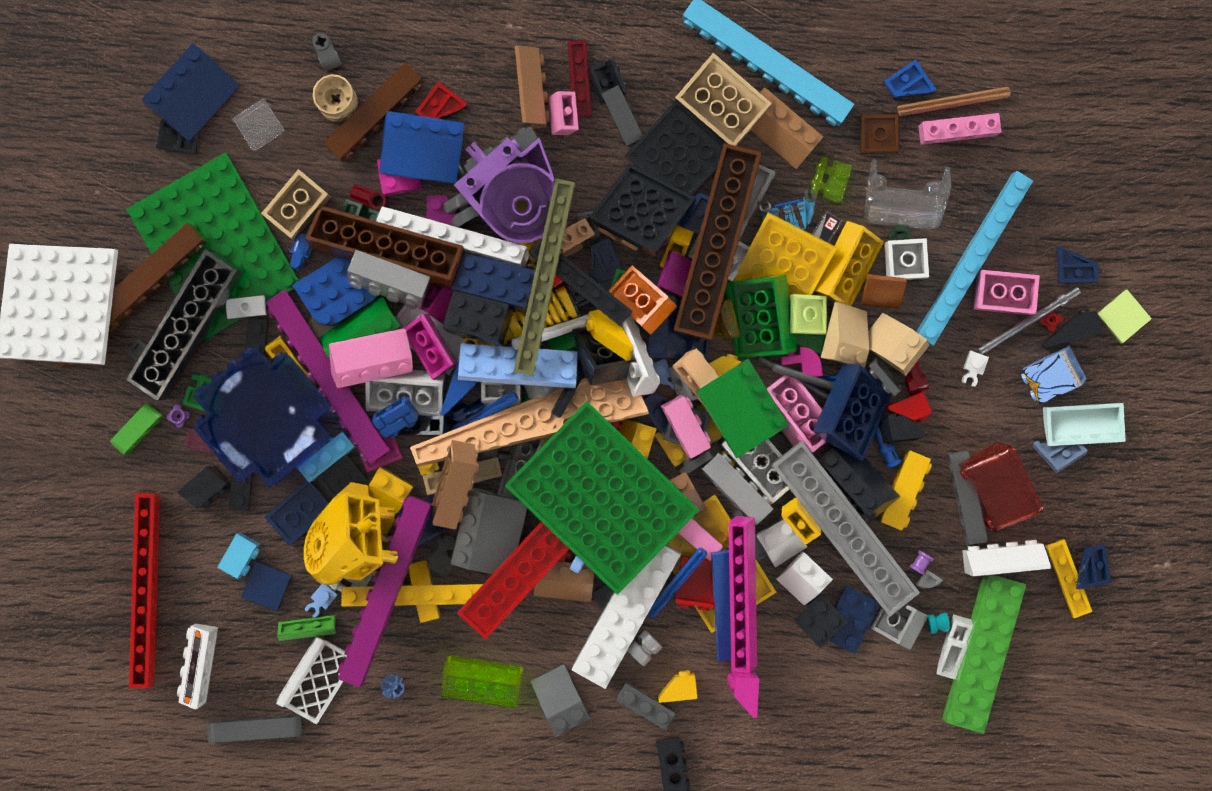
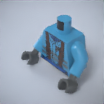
M806 189L804 191L805 198L772 205L765 198L766 204L761 206V203L758 201L757 206L761 210L763 220L769 212L805 230L806 226L811 223L814 214V200L817 198L815 189H813V194L809 196Z

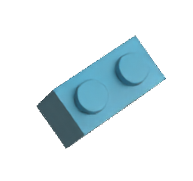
M237 533L217 568L237 579L241 578L242 575L245 577L251 567L249 566L252 559L255 560L260 552V549H258L260 543L242 533Z

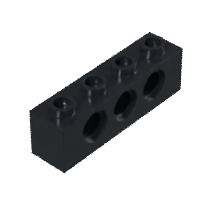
M678 736L656 739L663 791H691L689 779L685 780L684 772H688L686 760L682 761L681 753H685L683 741H679ZM670 754H675L678 757L673 763L667 761V757ZM674 773L680 775V779L676 782L670 780V776Z

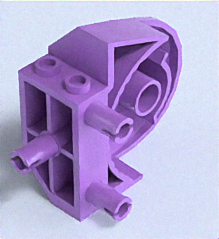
M507 138L488 156L485 155L476 142H473L471 146L476 152L470 146L465 150L478 164L456 182L454 186L492 230L502 238L515 243H528L542 238L555 180L540 138L522 153H520L521 147L514 139L510 141ZM522 200L527 203V209L524 212L517 210L516 203Z

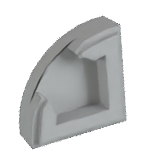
M925 569V575L920 577L916 585L921 588H932L938 586L943 580Z

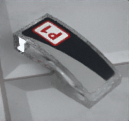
M826 211L813 230L812 235L829 243L843 220Z

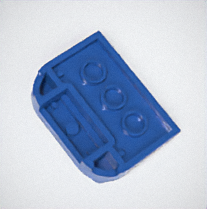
M337 257L292 285L317 323L324 326H337L340 322L379 297L370 294L366 289H356L350 286L347 270L351 260Z

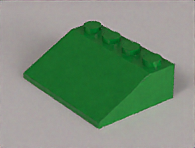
M774 275L728 282L726 294L735 356L744 358L784 355L797 351L795 334L790 333V297L787 275Z
M749 359L735 365L695 391L736 458L763 443L789 425Z

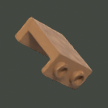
M585 218L565 229L560 252L564 257L567 258L583 248L581 243L594 236V232Z

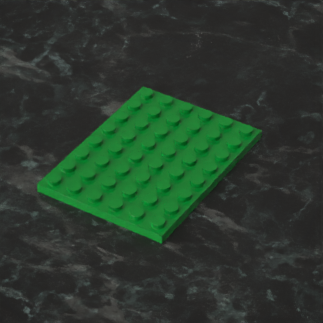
M226 152L126 209L151 254L186 223L193 224L208 241L204 244L205 248L198 254L194 253L190 257V262L183 267L180 266L176 270L177 273L167 280L175 296L178 295L205 249L215 250L245 271L228 299L264 295L265 302H267L284 290L288 293L295 290L292 285L300 281ZM225 303L202 342L244 318L227 319Z
M588 401L504 485L617 595L699 511L680 490Z

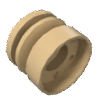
M330 74L324 76L317 81L313 88L315 105L324 117L332 122L346 121L358 109L356 92L351 84L340 75ZM334 100H340V103L334 102Z

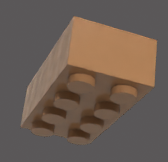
M457 440L451 441L432 502L433 525L456 529L458 522L461 523L463 506L466 507L468 503L467 493L473 487L474 479L472 477L473 474H477L479 463H477L478 452H475V444Z

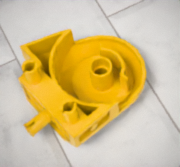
M351 482L332 499L308 530L304 545V563L307 571L317 582L323 585H332L343 578L361 581L382 566L383 562L396 563L398 556L394 555L398 554L397 551L382 549L380 518L393 520L395 509L379 506V499L369 496L368 485Z

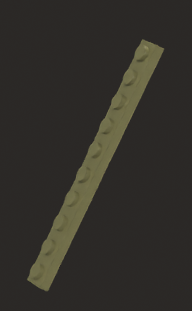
M555 178L515 362V373L534 376L575 182Z

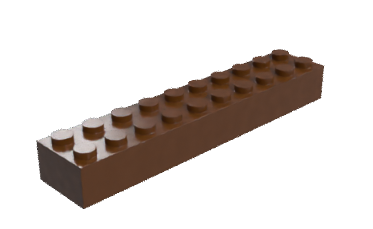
M726 143L723 144L676 319L674 333L709 342L713 340L762 152Z

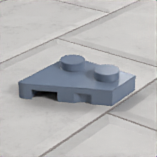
M1037 441L1032 446L1056 474L1086 455L1088 451L1082 444L1048 446L1047 442L1040 443Z

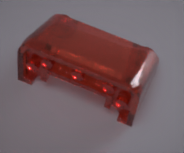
M996 442L959 464L962 478L974 484L988 512L985 525L990 531L998 532L1044 512V507L1016 450L1011 445Z

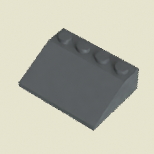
M472 488L467 493L468 503L463 509V518L460 523L451 564L468 570L493 574L520 545L528 508L518 499L480 488Z

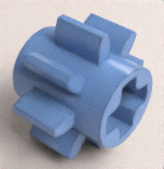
M392 674L386 676L381 682L380 688L384 690L382 695L393 699L399 697L404 691L405 685L401 683L403 678Z

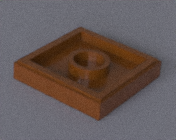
M899 114L860 115V154L899 153Z

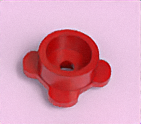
M1052 311L1042 317L1039 322L1047 327L1049 331H1055L1056 326L1063 321V318Z

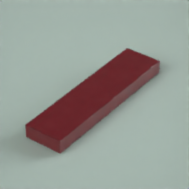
M567 41L571 92H575L577 117H592L590 81L587 71L589 68L587 41Z

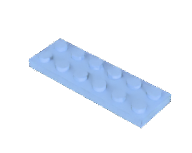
M461 343L458 380L576 388L577 352L539 349L534 376L514 372L518 350H515L513 347Z

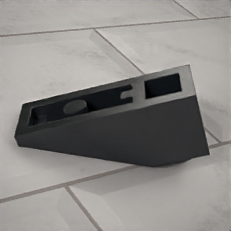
M1090 308L1078 311L1079 315L1073 316L1041 344L1042 348L1103 333L1097 311L1091 312Z
M444 415L418 416L417 423L414 426L401 429L398 435L437 437L452 431V426L456 424V421Z

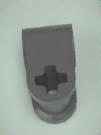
M324 33L314 35L312 43L324 71L327 72L343 65L330 38ZM322 39L325 41V42H324V45H325L324 47H321V45H320V44H321L320 40H322Z

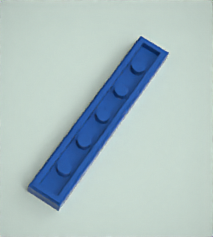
M729 550L711 552L716 649L719 662L731 660Z

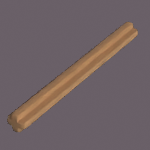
M1002 87L900 105L897 107V112L901 117L1008 98L1011 93L1009 87Z

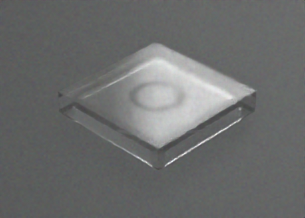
M264 98L232 118L252 151H256L285 132L284 127Z

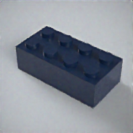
M463 253L452 290L507 303L513 310L526 313L535 270Z

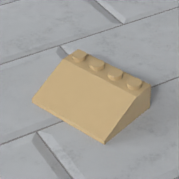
M714 53L675 97L724 141L734 146H737L772 104Z

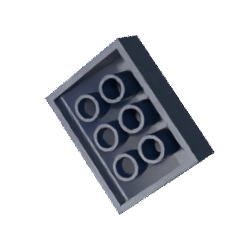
M192 43L141 100L145 107L190 142L236 92L240 85L204 51Z
M651 281V282H652L655 286H657L659 281ZM659 288L677 307L651 335L648 333V355L651 359H680L689 351L690 336L674 333L682 299Z
M843 363L813 432L824 441L863 461L892 393L888 394L882 387V383L875 379L861 365Z

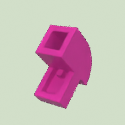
M799 347L798 355L795 352L784 354V357L780 358L781 366L800 363V372L814 377L823 376L820 358L809 348Z

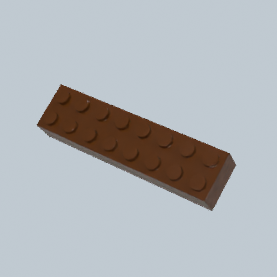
M320 205L305 238L310 249L352 260L355 250L427 275L430 277L429 283L449 289L453 287L463 253H465L464 247L459 244Z

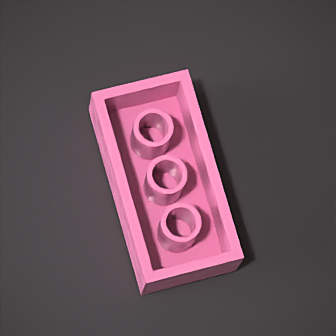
M783 375L767 388L789 424L781 431L793 446L803 441L810 452L813 453L826 442L813 432L822 409L800 380Z

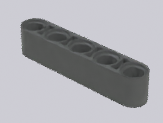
M967 450L948 454V464L965 543L967 546L986 543L987 535L970 455Z
M301 715L207 722L208 742L216 743L301 736Z

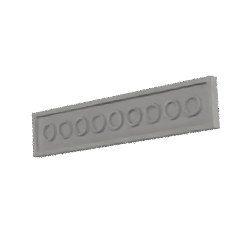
M800 441L771 464L889 617L920 593L803 441Z

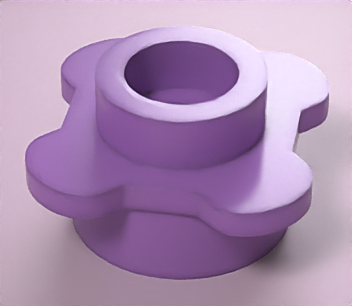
M175 405L170 414L167 415L168 421L175 423L178 428L183 427L185 420L190 418V413L184 411L180 405Z

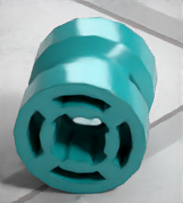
M946 612L940 613L938 616L928 615L927 627L930 634H936L938 630L950 632V622Z

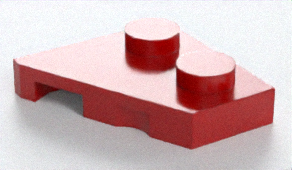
M437 82L415 113L423 117L443 119L466 108L468 104Z

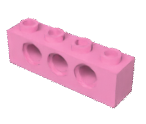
M999 113L925 121L918 126L921 145L993 137L1001 133Z

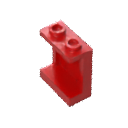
M681 555L679 571L691 557ZM704 559L678 589L675 603H678L679 607L690 608L693 605L698 606L699 610L704 611L714 608L712 560Z

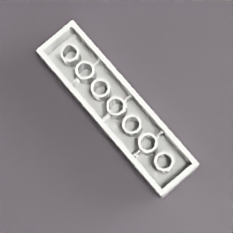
M667 544L618 595L615 592L613 593L574 662L572 671L606 689L681 555L680 550Z

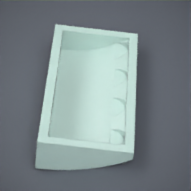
M1123 403L1043 407L1044 428L1048 446L1126 442Z

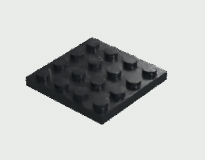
M676 99L627 152L625 157L637 168L692 196L717 169L724 142Z
M629 163L590 215L589 222L656 257L695 203V197Z

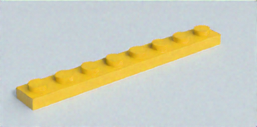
M483 584L402 586L394 606L465 604ZM374 586L342 587V607L366 606L368 603L366 596L370 589L373 590Z

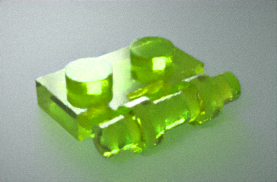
M821 156L820 162L817 163L815 168L817 170L815 178L812 179L810 184L812 186L810 193L813 194V189H815L816 194H818L819 189L824 190L822 198L841 203L852 165L834 160L832 167L827 166L828 158ZM824 173L829 174L827 183L821 182Z

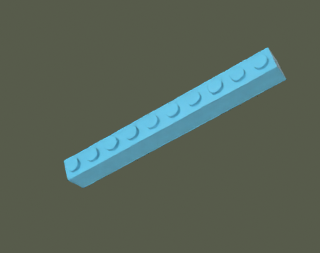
M693 0L683 14L682 20L685 26L690 29L695 28L704 39H711L715 42L716 47L722 51L726 49L732 53L731 56L735 60L745 62L751 71H758L766 81L779 85L778 88L786 94L789 92L795 96L794 99L798 103L807 104L813 113L826 117L825 120L829 124L840 126L854 106V103L704 1Z
M1016 171L1009 177L916 332L927 339L929 347L934 346L1031 186L1033 180Z

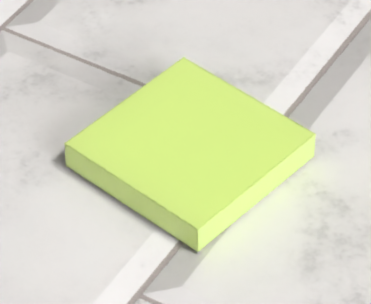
M1124 290L1098 312L1099 319L1120 343H1124L1152 319L1128 290Z
M790 295V333L827 335V296Z

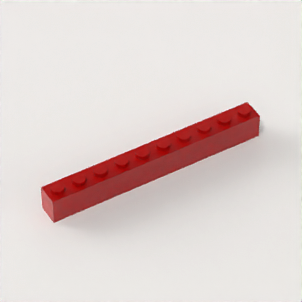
M161 493L135 494L129 688H150L155 683Z

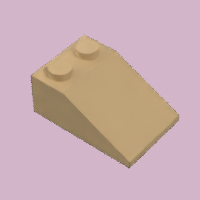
M835 302L821 358L841 364L861 365L865 368L869 353L867 311Z
M884 313L880 315L868 331L869 351L905 376L929 347L926 338Z

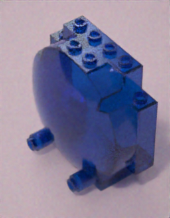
M250 346L241 353L243 356L239 360L234 359L226 365L228 369L213 375L210 378L212 381L207 386L203 384L195 390L197 394L193 397L208 416L202 415L195 421L196 425L193 429L238 483L245 480L255 471L269 488H274L334 439L319 420L333 407L287 352L277 354L272 359L274 361L272 363L258 347L252 348Z

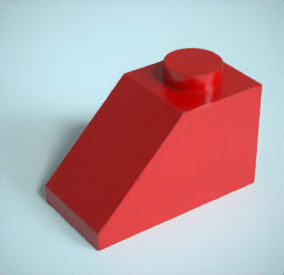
M924 392L916 393L886 407V410L899 416H906L909 420H917L918 422L928 419V415L932 413Z

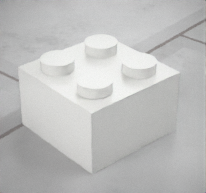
M927 238L893 240L884 243L886 276L906 278V280L926 279L929 277Z

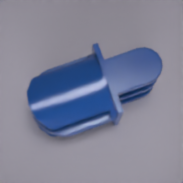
M303 233L297 235L292 249L289 251L293 254L290 265L297 270L303 268L306 258L311 259L309 256L312 249H310L305 239L307 235Z

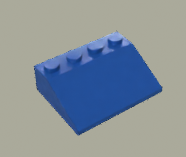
M387 111L384 122L379 174L455 184L461 155L464 123Z

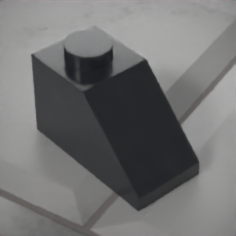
M889 414L885 416L886 419L881 420L879 423L883 444L916 441L926 437L925 433L906 416L897 417V414Z

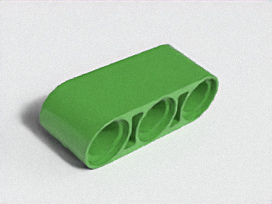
M146 403L111 439L110 443L126 456L156 426L163 416L150 403Z

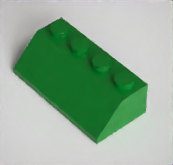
M382 295L319 338L326 355L330 359L329 344L398 330L404 328L386 298Z

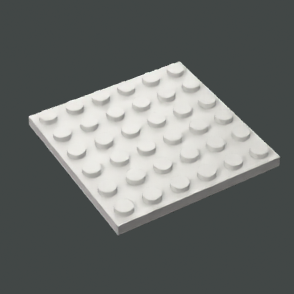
M9 244L0 314V358L105 365L118 250Z

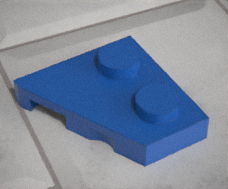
M916 59L883 82L893 98L933 93L937 90Z

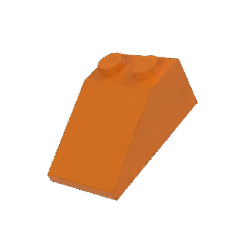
M633 265L608 291L633 311L630 316L650 335L677 307L665 293Z

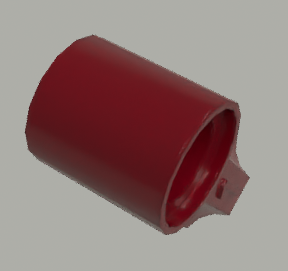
M357 184L352 187L350 200L376 211H380L382 206L389 207V200L381 192H375ZM378 198H383L382 205L375 206V201Z
M917 361L905 376L906 388L910 395L929 389L928 380L925 374L922 373L919 361Z

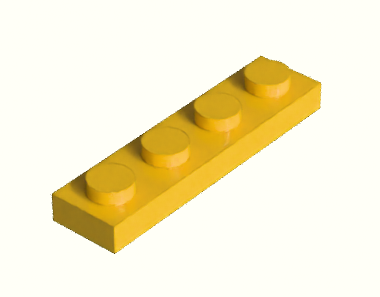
M1065 539L1046 545L1047 553L1072 618L1092 612L1084 589H1076L1078 573Z

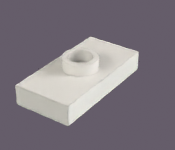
M265 296L227 299V319L267 315Z

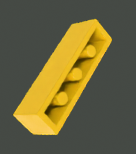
M906 450L902 459L903 462L900 464L892 484V488L900 495V498L884 510L878 519L879 522L899 530H903V528L908 526L910 521L908 515L910 510H914L917 504L916 495L922 491L925 483L923 478L925 474L929 473L932 466L930 458L910 450Z

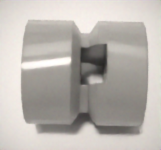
M644 630L638 636L639 641H634L627 650L643 666L652 659V654L656 655L663 648L659 641L647 630Z

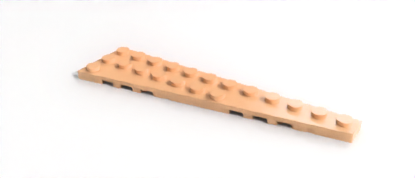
M584 378L579 383L560 418L553 416L551 411L564 387L542 398H534L410 448L417 466L445 461L452 440L475 444V452L480 453L550 437L586 401L609 423L649 413L642 396L633 397L626 379L590 385L588 379Z

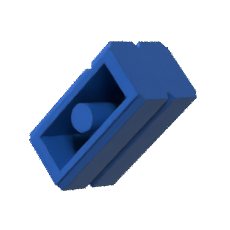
M404 396L373 414L372 421L384 438L389 436L395 437L400 433L401 429L405 427L411 428L417 423L418 412L408 397Z

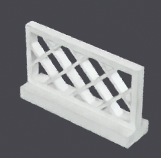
M316 636L277 698L276 704L281 707L285 706L317 724L343 681L339 680L337 683L329 684L327 675L338 671L339 664L337 658L347 657V655H344L345 650L325 640L323 636ZM325 645L333 650L334 656L322 657L321 651ZM335 659L337 669L326 671L324 662ZM322 663L324 672L313 675L311 670L313 664ZM325 675L327 685L316 688L314 678ZM311 679L314 689L303 691L302 682ZM328 688L329 697L319 701L317 691ZM315 692L317 702L306 704L304 694ZM301 695L303 705L295 707L290 704L293 697ZM318 705L319 713L316 718L308 714L307 707Z

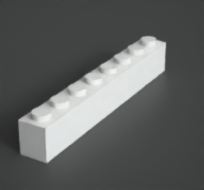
M383 206L376 220L377 222L462 245L467 254L525 268L529 258L527 246Z

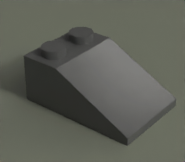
M565 664L530 681L555 736L590 719V713Z

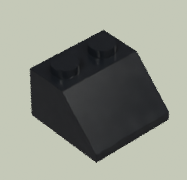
M207 466L182 487L178 494L195 508L204 507L205 509L214 502L212 499L217 494L221 496L228 490L226 486L230 482L216 466Z

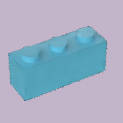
M342 432L297 468L309 483L314 482L321 474L345 455L352 452L357 446L353 445L347 432Z

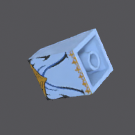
M1069 345L1026 366L1021 374L1026 384L1029 383L1032 389L1030 391L1034 401H1038L1039 405L1083 385L1086 381V377Z

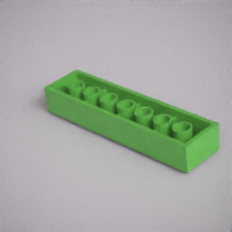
M994 574L983 575L971 616L973 628L967 641L968 647L956 679H953L942 719L946 723L984 734L1026 584Z

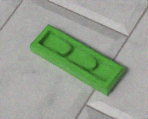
M336 615L278 622V640L283 641L336 634Z

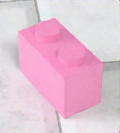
M557 91L549 96L551 135H570L579 130L575 92Z

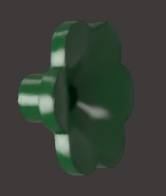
M900 225L888 233L889 241L909 240L912 238L911 229L909 227L903 228Z

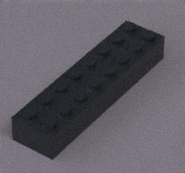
M205 249L126 380L157 401L167 400L245 271L215 250Z

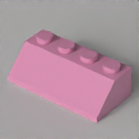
M405 328L329 344L331 374L337 388L413 372L412 354Z

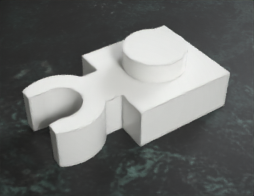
M969 351L963 369L968 370V373L962 377V383H966L967 378L970 377L973 380L971 386L975 387L978 382L976 376L977 374L983 375L989 357Z

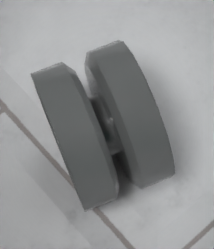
M461 193L443 204L448 215L456 214L451 220L452 225L455 227L463 228L482 218Z

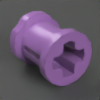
M919 550L917 552L919 555L909 567L925 575L926 567L934 559Z

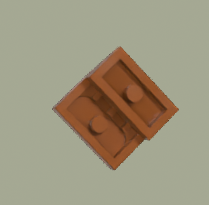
M867 274L861 305L899 308L907 283L906 278Z

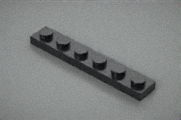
M542 238L529 252L537 261ZM560 253L556 276L621 327L633 311Z

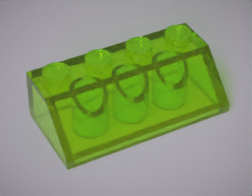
M447 655L443 671L441 697L517 709L523 667Z

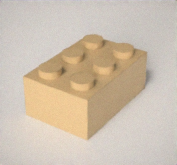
M298 169L261 214L287 236L295 240L297 235L302 233L314 219L319 205L325 206L331 196Z

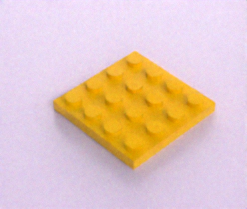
M768 212L733 281L786 274L789 297L792 294L812 295L837 247Z

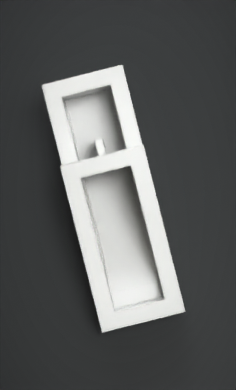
M953 614L950 621V632H947L936 672L937 675L956 679L968 647L967 641L973 628L971 619Z

